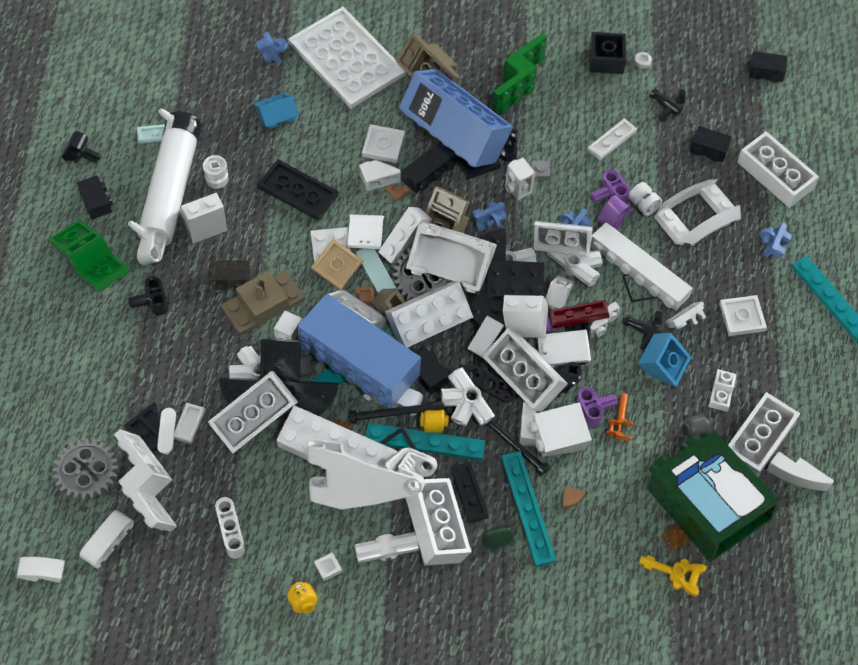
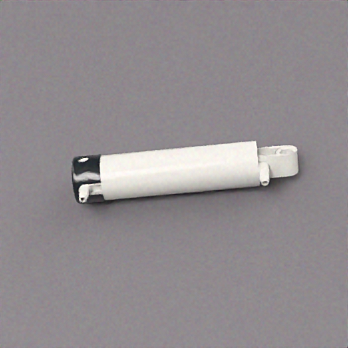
M162 108L159 109V114L166 119L140 224L133 221L128 222V226L136 231L141 239L137 260L143 266L159 262L162 259L165 246L169 245L173 239L194 152L202 129V124L198 117L185 111L169 113Z

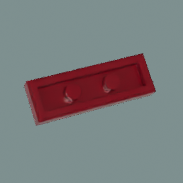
M606 299L549 310L553 329L610 318Z

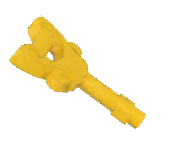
M649 555L647 557L641 556L639 564L644 565L643 568L648 570L653 568L669 574L674 589L680 590L682 587L690 595L698 596L699 589L696 584L699 575L706 571L707 566L689 564L687 559H682L680 563L677 562L671 567L655 561V558ZM687 572H692L689 582L687 583L685 581V574Z

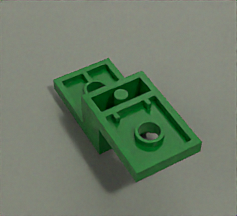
M541 33L505 59L503 71L504 84L493 92L492 111L497 115L507 112L511 105L518 104L522 97L526 94L530 95L534 91L537 71L535 65L541 64L545 59L547 36L544 33Z
M80 219L48 238L52 246L66 255L75 274L97 291L107 288L110 283L123 278L130 271L127 264L111 254L103 236Z

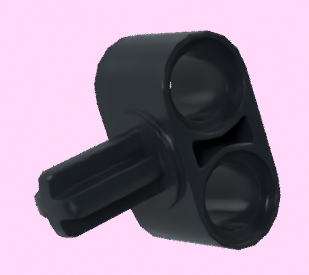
M76 131L68 140L62 158L66 162L73 161L76 164L83 157L97 164L101 159V154L87 148L88 136Z
M151 276L145 281V294L130 297L128 302L131 308L149 304L155 315H163L168 311V303L162 281L156 276Z

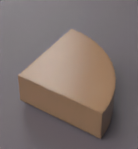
M389 185L385 187V191L396 202L410 193V189L406 186Z
M373 286L355 288V294L357 298H360L359 300L373 305L371 302L375 298Z
M565 487L562 508L567 509L578 504L582 500L585 490Z

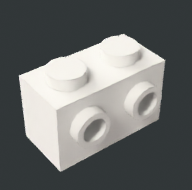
M524 158L513 160L508 165L505 188L509 194H513L517 201L533 192L535 172Z

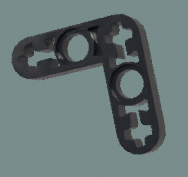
M471 365L465 370L469 377L471 375L469 371H477L476 375L478 378L474 377L472 382L480 390L504 403H510L515 399L517 392L504 380L477 365ZM487 379L495 381L496 386L494 389H488L485 386ZM501 384L502 387L500 389L503 391L509 389L510 395H512V397L509 396L508 398H505L504 392L499 391L497 394L495 393V391L499 388V385ZM469 393L467 398L470 399L473 393ZM451 406L445 407L449 416H452L454 413L451 411Z

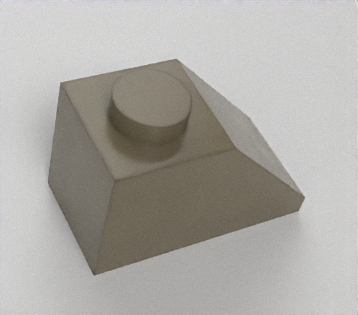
M396 288L382 289L371 302L381 314L386 316L385 311L406 301Z

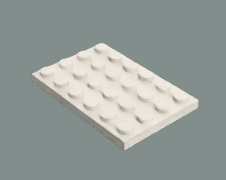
M344 7L288 38L290 46L350 109L406 76V71Z

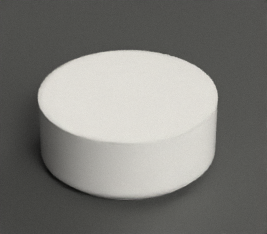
M640 52L635 55L634 64L638 68L645 69L651 65L652 58L648 53Z

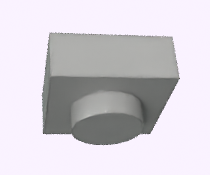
M550 161L531 162V168L535 172V179H550Z

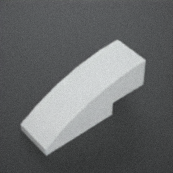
M781 452L777 453L767 468V471L778 478L808 489L828 491L834 480L802 458H799L795 463Z

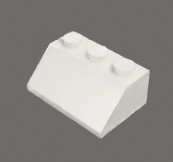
M536 221L534 228V250L590 256L593 227Z
M344 289L329 293V295L379 329L388 321L386 316Z

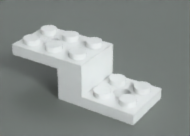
M121 429L114 434L118 439L117 444L129 454L128 459L135 465L119 480L123 487V493L132 499L134 508L145 517L144 521L150 528H157L161 531H173L177 525L155 497L172 481L171 477L140 436Z

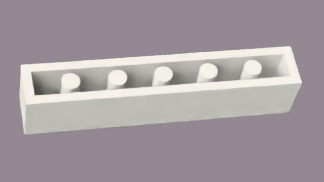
M607 222L592 235L591 247L594 251H599L608 262L617 265L624 274H629L638 285H643L647 288L652 296H658L668 308H673L676 311L690 297L693 289L690 285Z

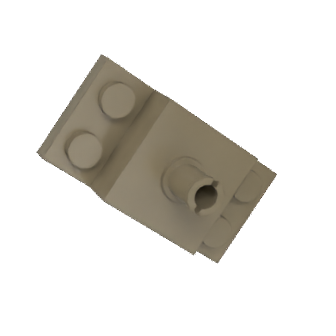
M416 33L410 35L396 60L411 77H413L415 71L437 69L456 84L461 78L455 72L458 65L437 44L425 43Z
M437 186L434 188L425 213L432 218L430 223L464 233L469 218L464 215L470 201Z
M286 270L275 276H272L267 271L237 287V296L223 303L221 309L241 336L305 301L306 298Z

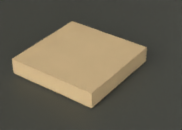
M333 239L313 264L311 270L339 290H342L361 266L363 260Z

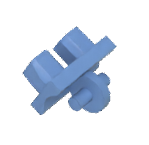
M268 32L263 33L264 39L256 41L258 51L263 54L266 63L273 60L277 64L282 63L278 54L286 50V40L276 38L273 41Z
M494 201L488 203L487 209L483 211L479 209L472 211V217L478 232L490 226H493L495 229L501 226L500 221L507 218L504 211L505 204L502 201L499 203Z
M584 208L575 219L573 212L569 214L562 213L560 216L561 224L590 226L593 221L585 215L588 211Z
M782 222L779 228L773 229L768 227V229L761 230L760 237L763 239L762 242L767 244L762 255L768 257L772 254L777 258L784 255L786 248L779 243L781 242L786 245L792 237L785 230L786 224Z

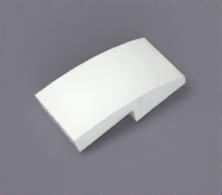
M616 301L608 306L610 318L596 320L592 323L589 332L590 338L602 336L607 330L608 322L611 323L618 317L620 307Z
M717 370L709 407L728 412L737 374Z
M21 557L16 578L37 582L40 578L60 583L65 561L44 557Z

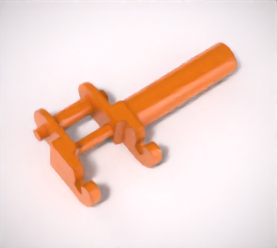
M621 393L617 420L610 419L607 421L610 427L606 431V435H609V437L615 436V439L630 441L631 436L625 437V434L620 432L622 425L633 426V421L627 423V419H625L628 394ZM614 425L618 426V431H613Z

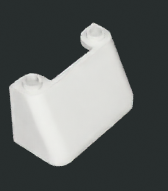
M425 222L418 225L406 268L410 269L411 273L422 276V273H430L460 282L465 287V291L476 293L482 287L496 249V244Z

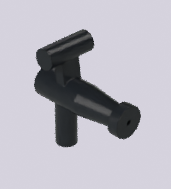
M656 88L651 91L649 97L655 98L666 108L658 116L659 120L663 122L672 112L676 115L682 112L683 106L680 104L686 102V91L684 89L679 90V96L674 100L660 93Z
M661 311L655 312L654 320L651 324L633 319L630 315L626 316L623 325H629L639 332L646 334L640 345L641 349H646L653 334L663 332V329L656 326L662 323Z

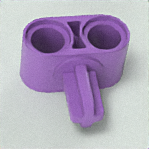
M610 169L605 171L602 188L590 194L592 201L598 202L607 197L610 199L616 195L626 203L629 195L628 185L616 170Z
M614 195L604 206L597 221L601 225L607 222L613 228L618 229L626 215L632 212V205L629 203L625 204L619 197Z
M591 387L581 388L576 403L580 402L586 424L589 427H596L600 424L603 409L618 404L617 397L614 394L598 398ZM589 414H595L597 417H591Z

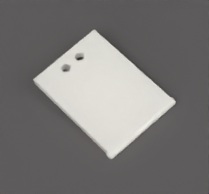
M350 214L347 248L380 249L384 216Z
M586 329L546 334V338H538L539 355L550 366L563 365L570 362L582 363L591 361Z

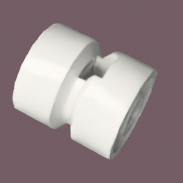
M213 155L204 160L203 170L206 184L214 189L224 187L229 180L225 159L221 156Z
M646 182L636 185L628 195V199L635 206H638V210L644 216H649L662 204V199L655 192H652V189Z

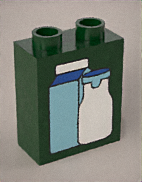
M715 430L703 438L698 434L690 436L681 445V453L672 459L667 454L656 459L649 468L652 474L648 487L649 492L710 562L772 520L779 503L775 495Z

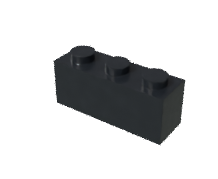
M441 141L401 171V181L415 193H418L420 190L424 191L432 181L439 180L445 171H450L454 168L456 154L449 147L444 146Z

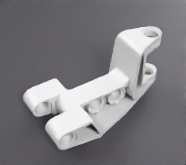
M312 440L307 443L308 462L326 469V477L316 476L310 479V501L338 509L375 505L417 495L425 487L423 477L431 476L437 468L435 458L411 448H403L386 463V466H377L348 455L344 451L343 444L340 442ZM423 462H428V463H430L431 466H432V469H431V470L425 469V468L423 467L422 463H423ZM415 480L419 483L420 488H414L410 483Z

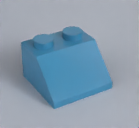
M285 92L252 103L262 125L269 129L279 126L278 123L283 121L285 123L294 121L295 117L299 116L293 95Z
M672 333L653 334L638 364L648 375L677 387L691 356Z

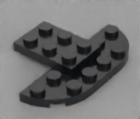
M506 229L492 230L480 237V239L496 244V249L480 291H476V293L467 291V302L473 315V321L481 327L485 318L489 316L503 324L504 327L498 337L505 332L503 316L504 295L544 296V262L506 261Z
M261 339L260 379L219 378L222 395L226 402L228 401L231 404L269 372L274 371L298 401L294 406L317 416H320L331 406L339 383L300 381V340ZM293 407L276 420H287Z

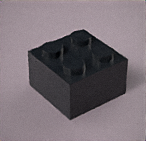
M591 32L589 72L624 74L626 65V34Z

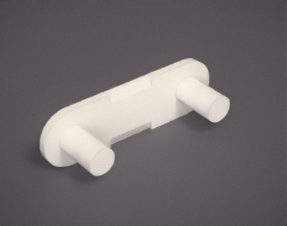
M172 408L164 409L161 412L158 450L166 455L173 449L176 412Z

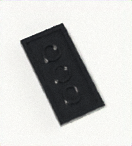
M279 159L257 184L258 189L317 221L321 219L339 196V191Z

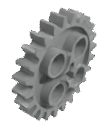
M409 248L407 249L408 255L401 253L403 260L397 259L400 265L394 266V269L398 272L393 273V276L398 279L393 282L395 285H399L396 290L398 292L402 291L401 296H407V301L452 281L440 277L438 281H432L434 275L425 273L432 285L430 289L422 276L415 274L407 275L409 269L406 267L411 253ZM418 284H424V288L421 291H416Z
M86 439L85 443L82 444L78 440L77 446L70 443L71 449L63 448L64 455L57 454L60 461L53 462L56 467L52 469L53 474H55L52 476L53 480L56 482L55 485L57 489H60L61 494L66 493L68 499L74 495L75 502L80 497H82L84 502L87 501V497L94 501L95 495L102 498L101 492L109 493L108 486H115L112 480H118L116 474L120 472L117 466L119 465L118 459H115V452H111L110 446L105 448L104 442L98 445L97 440L94 439L92 444H90L88 439ZM87 455H91L90 458H88V459H83V457H85V456H87ZM77 459L82 465V467H84L86 470H90L91 475L98 481H94L90 474L86 470H82L81 466L73 460ZM99 468H105L101 472H96ZM70 469H76L72 473H67ZM89 481L87 485L81 486L83 482Z

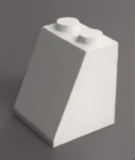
M217 193L181 206L179 216L193 244L227 231L224 206Z
M504 295L503 316L506 329L509 328L517 331L522 337L546 338L548 303L544 296Z
M580 402L536 413L531 418L530 428L532 433L536 434V447L543 457L582 451L592 441Z

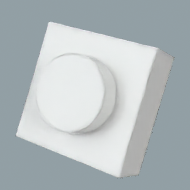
M333 552L314 561V565L323 582L342 573V569Z

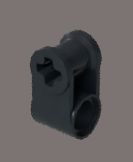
M570 362L557 371L568 383L556 396L557 398H560L562 393L566 394L580 382L582 368L578 363Z

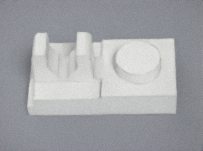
M703 301L692 303L665 321L666 325L669 328L676 327L680 329L687 324V320L692 325L697 324L696 315L700 320L705 319L706 316L702 310L704 309Z

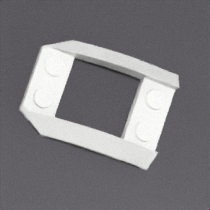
M718 179L706 180L690 186L669 198L659 207L654 218L675 244L683 245L684 243H689L693 246L714 231L729 225L733 221L741 220L740 205L734 206L715 183ZM696 194H700L716 212V215L689 231L671 208Z

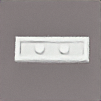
M624 118L591 144L587 150L601 161L636 133L637 128Z

